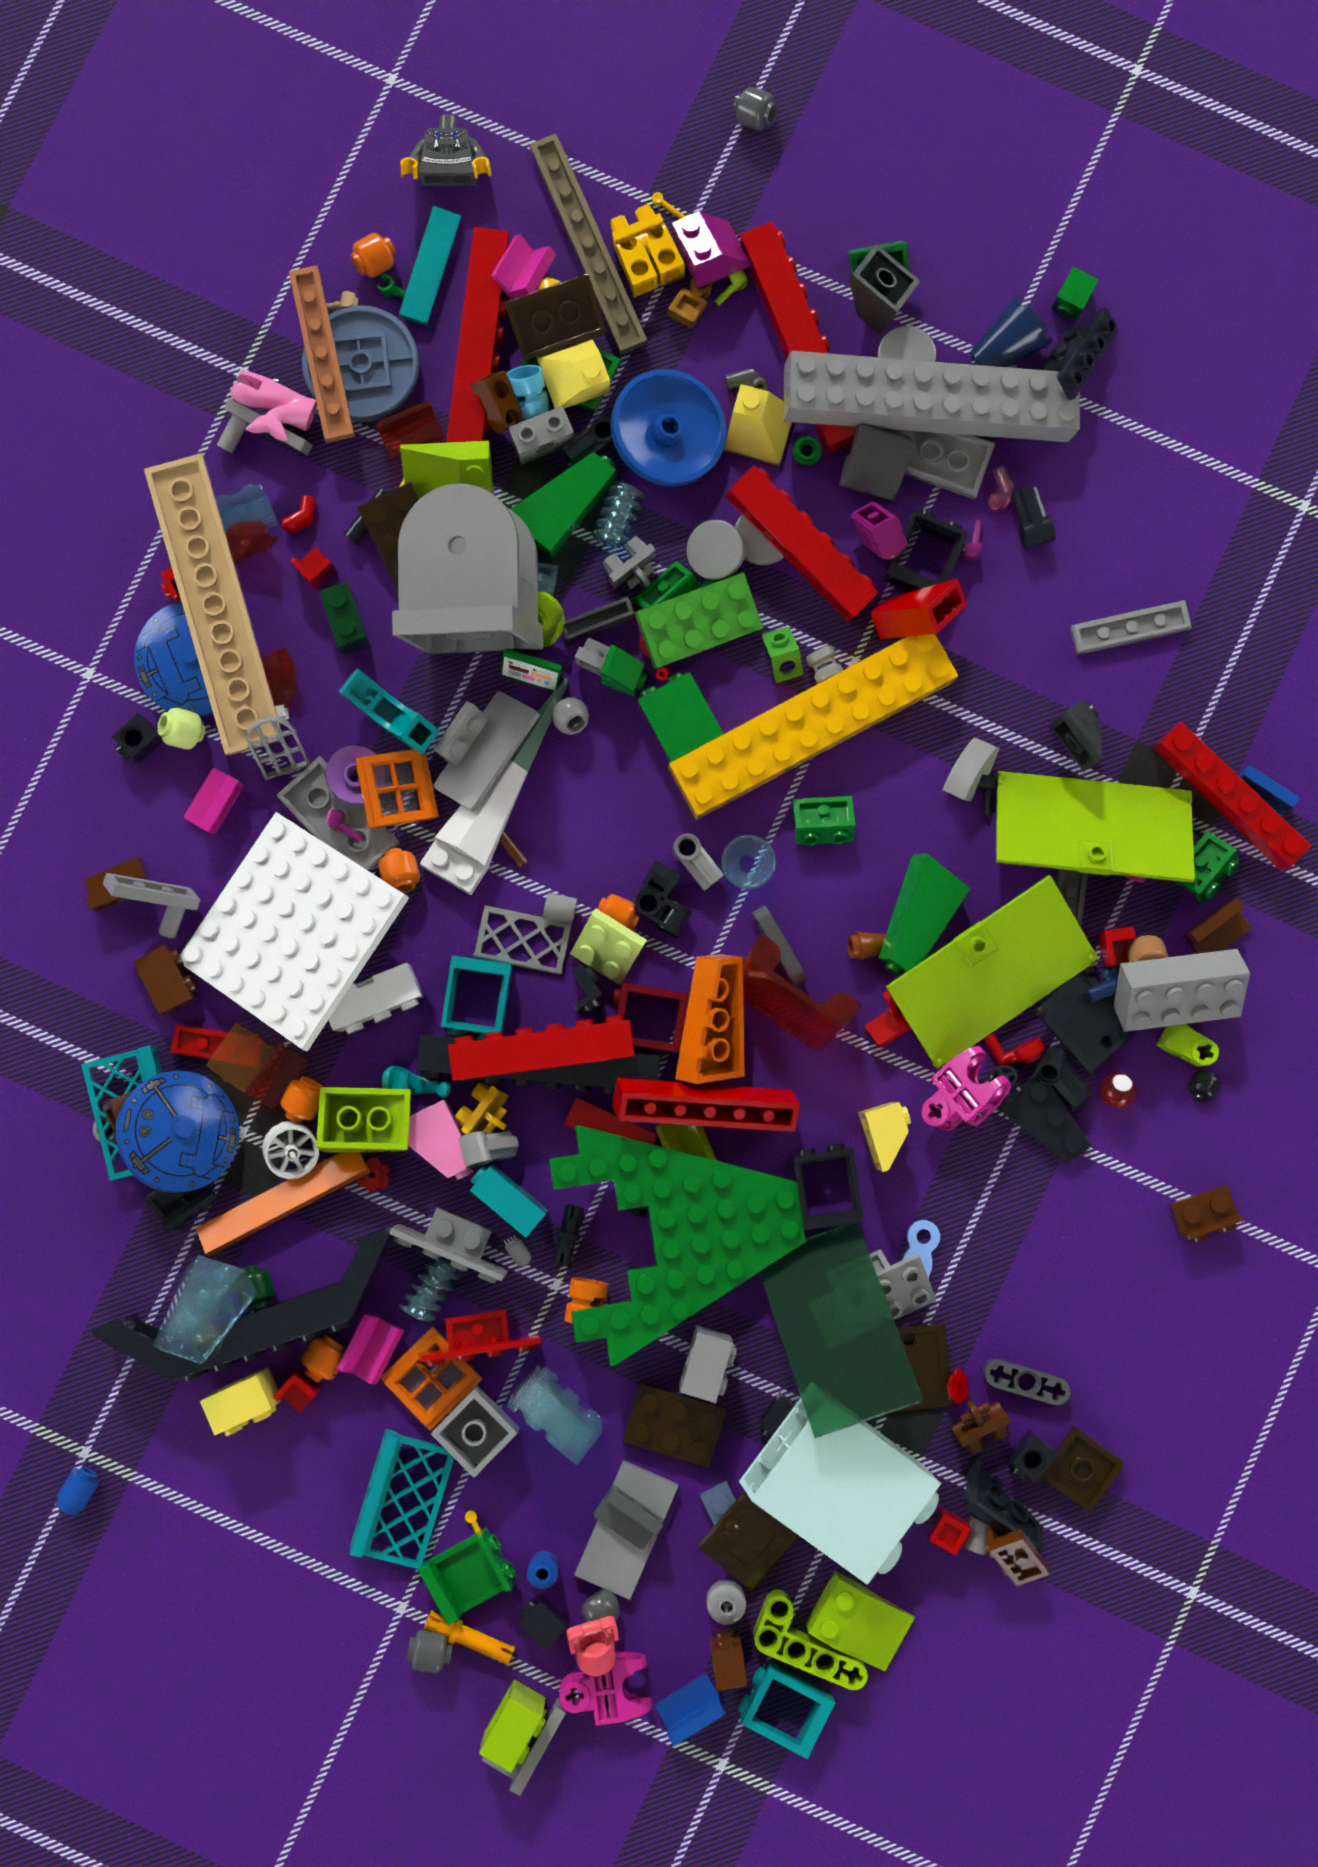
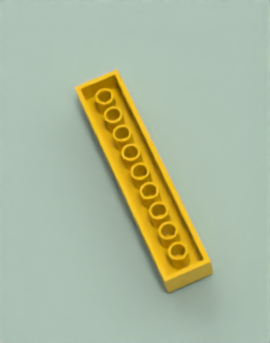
M936 634L908 636L669 763V771L695 819L698 820L954 683L959 675Z

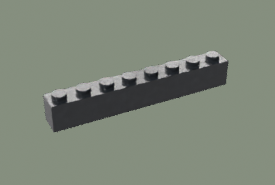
M420 1035L416 1071H424V1077L441 1079L442 1073L452 1074L448 1044H455V1038ZM634 1053L635 1057L484 1077L483 1082L501 1084V1079L507 1078L513 1079V1085L531 1087V1081L543 1082V1088L561 1089V1083L573 1084V1090L586 1092H591V1086L603 1087L602 1093L614 1094L617 1078L658 1080L660 1056Z

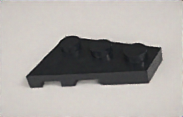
M1036 1074L1022 1083L1023 1091L1017 1100L1011 1103H1001L997 1108L998 1111L1002 1112L1013 1123L1029 1133L1065 1163H1069L1092 1147L1052 1086L1042 1083L1038 1080Z
M978 1455L969 1459L964 1508L1002 1535L1022 1529L1040 1552L1043 1526L1018 1499L1012 1500L1002 1489L1004 1483L996 1475L991 1477L982 1466L985 1462Z

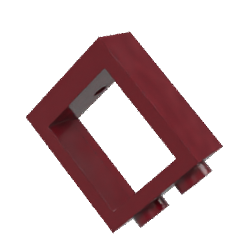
M622 983L621 989L615 988L612 1006L618 1007L617 1015H623V1019L628 992L680 1000L673 1044L632 1037L633 1046L680 1053L690 993Z

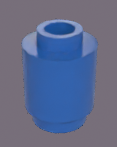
M84 1466L80 1469H72L57 1494L56 1506L61 1511L74 1516L79 1511L84 1510L99 1485L96 1472Z
M539 1551L531 1557L527 1577L534 1587L546 1589L555 1583L559 1571L557 1557L549 1551ZM543 1568L546 1569L548 1573H540L538 1570Z

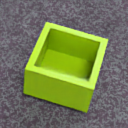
M514 1679L483 1733L479 1754L510 1773L516 1763L521 1766L529 1753L530 1748L528 1746L532 1736L537 1738L546 1720L544 1717L547 1710L544 1709L546 1697Z

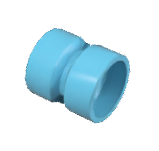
M526 365L507 372L519 403L522 420L533 418L550 410L547 392L543 390L545 381L540 366Z

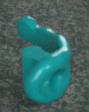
M390 1066L384 1071L382 1076V1087L385 1089H411V1095H433L437 1093L441 1098H446L451 1092L449 1082H440L424 1076H417L399 1066Z

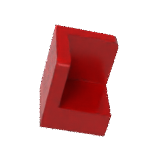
M316 547L300 562L295 557L291 560L295 569L315 590L337 572L333 563L328 558L326 559Z
M1134 926L1098 933L1103 968L1120 966V963L1129 962L1127 948L1130 940L1136 938Z
M299 1369L274 1394V1397L277 1400L282 1397L300 1413L322 1388L305 1375L303 1370Z
M939 1506L937 1509L939 1517L928 1539L956 1556L971 1528L966 1520Z

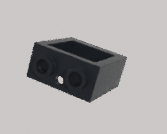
M914 510L904 531L907 543L913 529L917 528L954 544L940 579L936 582L898 566L904 550H902L897 557L892 559L883 581L908 592L948 581L968 532L964 531L963 527L955 522L948 521L945 523L935 519L936 516L929 511Z
M845 1143L827 1146V1152L816 1153L815 1148L797 1150L798 1156L791 1157L794 1179L797 1182L804 1230L864 1221L853 1149H845ZM844 1157L852 1208L809 1215L801 1164Z

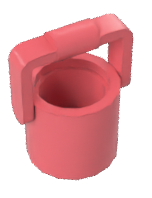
M614 1616L588 1621L571 1627L566 1631L571 1655L576 1654L577 1664L586 1675L602 1676L613 1668L616 1661L614 1641L619 1640Z

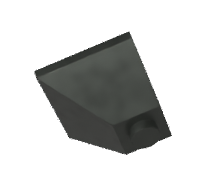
M877 244L873 246L849 277L857 316L880 334L920 282L919 279Z
M1084 700L1066 710L1049 725L1083 772L1102 760L1099 714L1090 703L1086 704Z

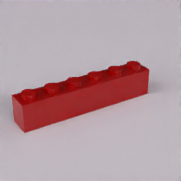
M753 465L729 489L725 497L825 600L849 622L879 593L875 589V583L867 575H861L854 568L855 563L845 553L841 554L833 546L834 542L829 535L824 532L820 533L813 526L812 518L806 512H800L792 504L793 500L784 490L779 491L771 483L772 478L764 469H758Z
M1182 721L1172 727L1152 748L1279 870L1292 867L1312 846Z
M623 1015L605 1017L606 1023L594 1024L593 1019L575 1021L576 1027L565 1029L563 1028V1023L545 1025L546 1031L536 1033L533 1032V1027L516 1029L514 1036L503 1037V1031L486 1033L485 1040L473 1041V1035L456 1037L455 1044H448L452 1081L635 1057L630 1020H624Z
M629 1078L616 1079L612 1105L618 1121L787 1132L796 1131L800 1103L793 1091L787 1089Z

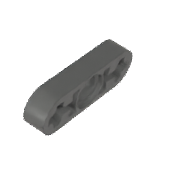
M764 905L751 912L792 986L796 987L806 981L807 977L768 908Z
M991 1359L983 1368V1377L992 1387L1052 1405H1062L1070 1397L1071 1390L1069 1384L1059 1376L1001 1359ZM998 1365H1000L1001 1370L1012 1375V1369H1016L1012 1376V1386H1008L1010 1380L1007 1378L998 1377L997 1381H994V1376L990 1374L991 1369L996 1370ZM1026 1373L1032 1374L1035 1380L1034 1386L1029 1390H1022L1018 1384L1020 1376ZM1041 1378H1045L1042 1383L1047 1386L1055 1387L1056 1382L1059 1383L1058 1387L1063 1390L1062 1394H1056L1055 1398H1052V1393L1041 1389V1395H1038L1037 1393L1041 1388Z

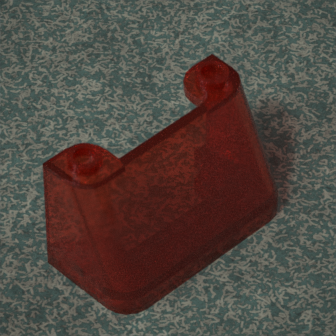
M761 934L743 959V1001L808 1047L813 1049L826 1047L854 1017L862 1003L846 993L833 994L826 1002H821V1004L816 1002L773 971L779 963L781 951L774 941Z

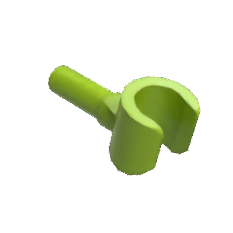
M743 270L728 276L732 284L714 300L717 306H720L735 291H741L746 288L748 280Z

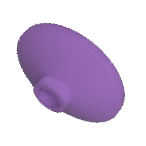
M352 745L343 747L332 755L327 763L325 775L329 789L337 798L350 804H363L359 780L357 782L351 781L349 773L354 772L358 775L355 759L376 755L373 751L362 746ZM375 766L373 768L377 788H383L385 782L384 766Z

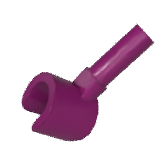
M980 520L975 521L972 543L963 544V560L965 561L977 560L981 552L979 538L982 521Z
M330 809L326 817L327 825L344 832L359 843L363 837L347 825L342 824L345 814Z

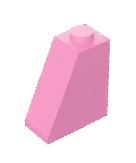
M447 1099L410 1116L408 1146L447 1178L455 1175L456 1179L459 1180L473 1173L472 1168H466L459 1143V1137L464 1134L455 1119Z

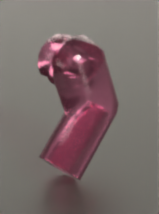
M999 466L992 471L998 485L997 493L991 494L990 498H988V504L993 510L1005 509L1009 505L1014 491V484L1006 467Z

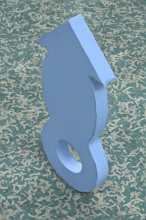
M919 1220L914 1222L907 1231V1240L910 1248L905 1253L903 1260L918 1254L929 1278L932 1270L931 1252L940 1242V1232L934 1223L928 1220ZM922 1229H926L930 1233V1240L925 1244H921L917 1240V1233Z

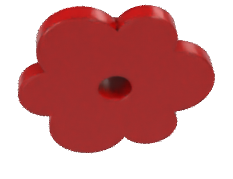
M370 1158L367 1161L370 1173L357 1179L356 1183L360 1187H367L369 1192H375L377 1188L383 1189L388 1186L389 1178L387 1174L389 1173V1167L382 1165L379 1158ZM372 1172L375 1174L374 1178L370 1176Z
M960 1368L954 1370L947 1383L949 1399L954 1400L955 1404L959 1405L962 1403V1400L967 1399L969 1394L967 1387L968 1377L964 1375L963 1370Z

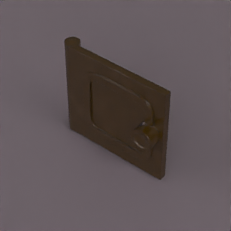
M945 1323L871 1330L878 1401L876 1409L878 1414L954 1406V1400L949 1399L947 1390L950 1372Z
M744 1491L697 1545V1548L753 1591L799 1538V1535L753 1503Z

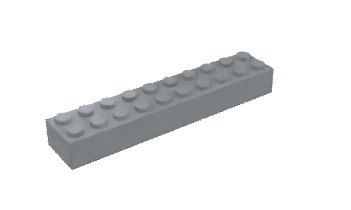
M791 351L784 364L783 421L852 427L863 424L879 429L1069 442L1080 430V392L1075 399H1067L1057 379L1060 371Z

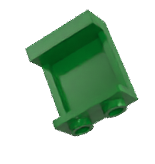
M681 672L674 674L666 680V685L658 689L656 686L650 687L640 694L642 698L638 699V706L643 711L664 749L669 763L724 734L690 672L685 675Z
M487 1527L428 1559L418 1570L448 1625L459 1620L462 1613L503 1590L508 1592L516 1582V1571L509 1560L505 1561L500 1552L501 1544L494 1533L490 1534Z

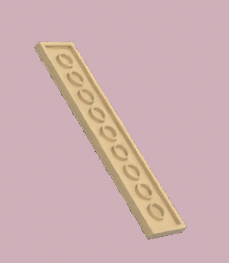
M200 453L145 468L144 472L224 753L226 756L250 750L246 734L248 728L255 721L264 717H278L206 462L203 454ZM271 723L260 726L264 736L268 737L276 734ZM277 723V725H278V727H279V729H280V731H281V730H282V729H281V725H280V723ZM256 729L251 734V742L260 739ZM279 740L269 741L268 744L279 742ZM259 744V745H256V746H253V747H254V748H258V747H261V746H264V745Z

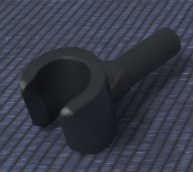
M982 774L976 789L985 790L984 815H992L991 796L995 786V779L991 775Z

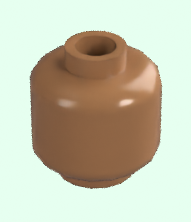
M1152 935L1140 936L1134 939L1127 948L1129 962L1168 958L1164 942Z

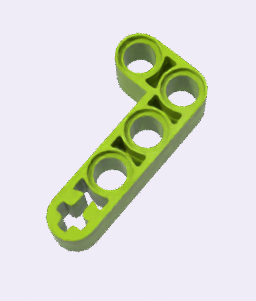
M779 1589L768 1593L753 1629L755 1645L760 1652L849 1690H859L864 1687L868 1674L863 1661L840 1652L809 1634L790 1627L789 1625L794 1613L790 1596L785 1591ZM782 1601L786 1603L787 1608L782 1613L773 1612L771 1607L775 1602ZM770 1630L776 1635L772 1641L764 1642L760 1639L762 1632ZM795 1642L804 1645L802 1651L797 1654L788 1651L789 1646ZM828 1654L832 1657L829 1664L822 1666L816 1663L819 1656ZM854 1667H857L858 1673L853 1672L851 1676H848L846 1670L852 1671Z

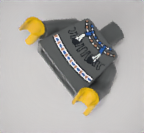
M451 114L441 115L439 117V128L427 129L425 137L418 141L409 157L400 161L401 177L410 173L413 174V179H418L419 170L422 186H477L476 179H478L479 174L487 173L488 177L492 176L490 162L476 139L468 137L467 129L457 128V119Z

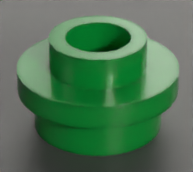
M803 436L797 439L793 445V458L801 465H813L821 456V445L815 438ZM803 448H809L812 451V454L809 456H805L802 454L801 450Z

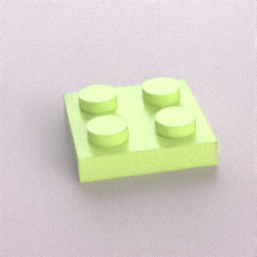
M596 908L570 954L618 985H621L647 940Z

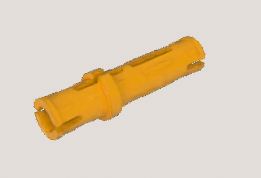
M433 1610L430 1611L423 1628L424 1630L444 1634L448 1639V1643L453 1645L456 1642L508 1666L515 1646L465 1626L460 1619L448 1625L442 1615Z

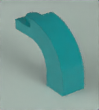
M357 668L338 691L371 720L422 755L440 733V730L423 716L403 705Z

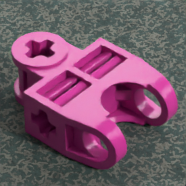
M980 1046L971 1047L955 1056L931 1078L939 1090L923 1104L922 1117L927 1124L943 1131H950L955 1129L964 1120L966 1123L977 1127L998 1108L1011 1089V1083L1005 1076L997 1077L991 1082L979 1083L978 1072L982 1067L981 1063L986 1058V1052Z
M616 1651L615 1664L605 1674L606 1682H603V1676H590L584 1672L566 1675L560 1683L559 1700L561 1706L570 1713L594 1710L595 1726L625 1722L648 1713L652 1709L651 1698L645 1696L637 1697V1694L629 1693L623 1687V1682L628 1676L634 1674V1671L647 1666L646 1656L636 1652ZM572 1688H577L579 1697H573L571 1693ZM605 1695H607V1697H608V1705H609V1710H608V1711H607V1708H606Z

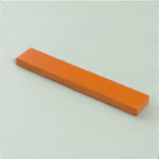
M338 1153L315 1165L308 1174L300 1178L289 1179L197 1227L196 1231L205 1254L210 1257L370 1173L363 1154Z

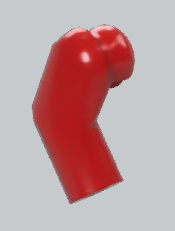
M308 495L301 496L300 510L284 517L281 525L285 532L299 533L312 525L316 498Z

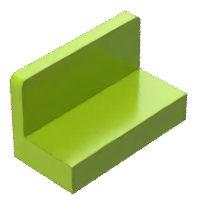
M661 1123L655 1127L663 1147L717 1161L703 1126Z

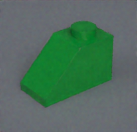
M611 645L600 671L601 684L634 697L637 689L642 691L646 683L648 674L644 673L645 664L617 646Z

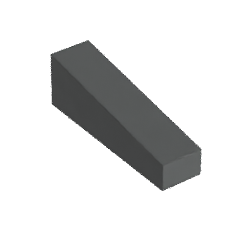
M627 596L565 620L563 629L565 640L569 642L636 619L632 601Z

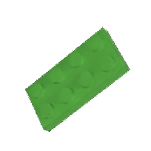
M744 572L634 612L654 669L763 629Z

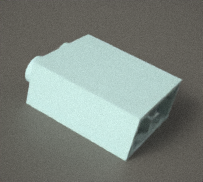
M814 1383L810 1384L739 1480L753 1503L867 1585L876 1572L885 1574L895 1566L902 1552V1544L899 1541L913 1522L922 1524L933 1514L939 1500L936 1490L941 1485L922 1463Z

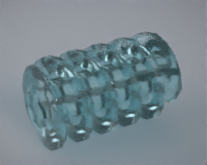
M614 481V486H611L608 490L611 497L605 499L604 504L606 508L601 509L600 515L602 518L597 520L596 523L599 529L593 531L592 537L607 546L621 548L620 542L627 543L630 538L623 534L624 531L633 532L634 530L627 523L628 520L637 521L638 519L632 513V510L642 509V506L636 502V499L644 500L646 495L630 484Z
M439 1257V1260L434 1259L435 1264H424L429 1274L419 1273L417 1275L423 1282L422 1285L412 1284L411 1287L416 1292V1295H405L410 1305H399L404 1312L418 1320L434 1322L436 1318L431 1311L440 1312L442 1306L438 1301H446L448 1299V1295L444 1290L452 1291L455 1286L451 1280H459L461 1278L456 1268L451 1266L442 1257Z

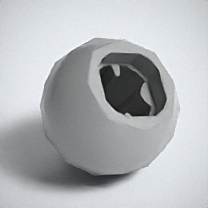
M574 697L565 698L554 706L552 720L554 726L560 732L572 735L581 732L587 726L589 719L588 709L579 699Z

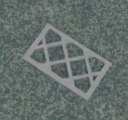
M485 905L473 957L562 975L572 924ZM489 914L503 915L507 922L493 931L488 924ZM519 919L535 922L538 928L523 937L514 923ZM550 925L564 928L563 938L555 943L552 942L544 930ZM511 926L520 940L504 949L496 934ZM541 932L550 946L535 956L526 941ZM490 938H493L501 950L496 956L481 953L483 943ZM523 944L531 959L526 962L513 960L508 953ZM559 945H561V947H560V952H559L558 949L556 948V947H558ZM553 950L558 957L556 968L541 965L538 959Z

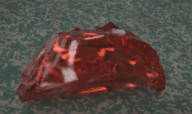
M260 520L237 522L226 531L235 565L257 552L263 553L272 548L273 544L277 542L278 536L271 537L270 533L267 532L268 525Z
M274 649L267 658L260 654L275 706L284 705V707L292 705L296 697V672L293 659L288 654V649Z

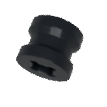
M1007 1065L994 1068L989 1073L988 1081L991 1082L997 1077L1005 1076L1011 1083V1089L1001 1103L1014 1102L1021 1096L1023 1091L1016 1070Z

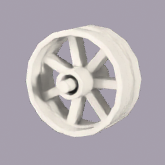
M293 1121L281 1122L273 1126L265 1135L262 1144L263 1156L269 1169L278 1177L286 1179L300 1178L308 1174L317 1163L319 1149L316 1148L317 1141L312 1131L303 1123ZM293 1130L305 1133L297 1141L293 1140ZM287 1131L288 1139L282 1141L276 1137L278 1134ZM309 1138L311 1139L313 1150L298 1148ZM272 1141L282 1148L281 1150L268 1153ZM300 1154L310 1156L304 1165L298 1159ZM284 1156L279 1168L270 1160ZM289 1161H294L298 1167L285 1170Z

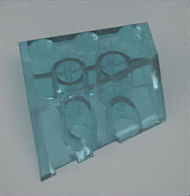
M198 1255L185 1270L154 1341V1347L203 1364L257 1294L246 1271Z
M537 1365L514 1389L507 1407L514 1413L518 1408L523 1411L522 1415L526 1419V1423L534 1430L541 1431L544 1429L547 1432L545 1435L546 1439L577 1465L602 1434L603 1426L600 1423L603 1420L591 1408L586 1411L579 1405L580 1398L570 1388L567 1387L565 1390L556 1383L558 1377L545 1366L541 1369Z

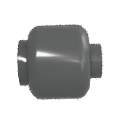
M747 87L742 94L736 96L733 110L736 112V119L740 125L757 131H763L775 122L778 104L775 102L772 93L755 87Z
M421 1629L417 1631L415 1636H410L406 1662H411V1667L414 1671L438 1674L441 1672L443 1664H450L452 1645L447 1644V1637L444 1634Z

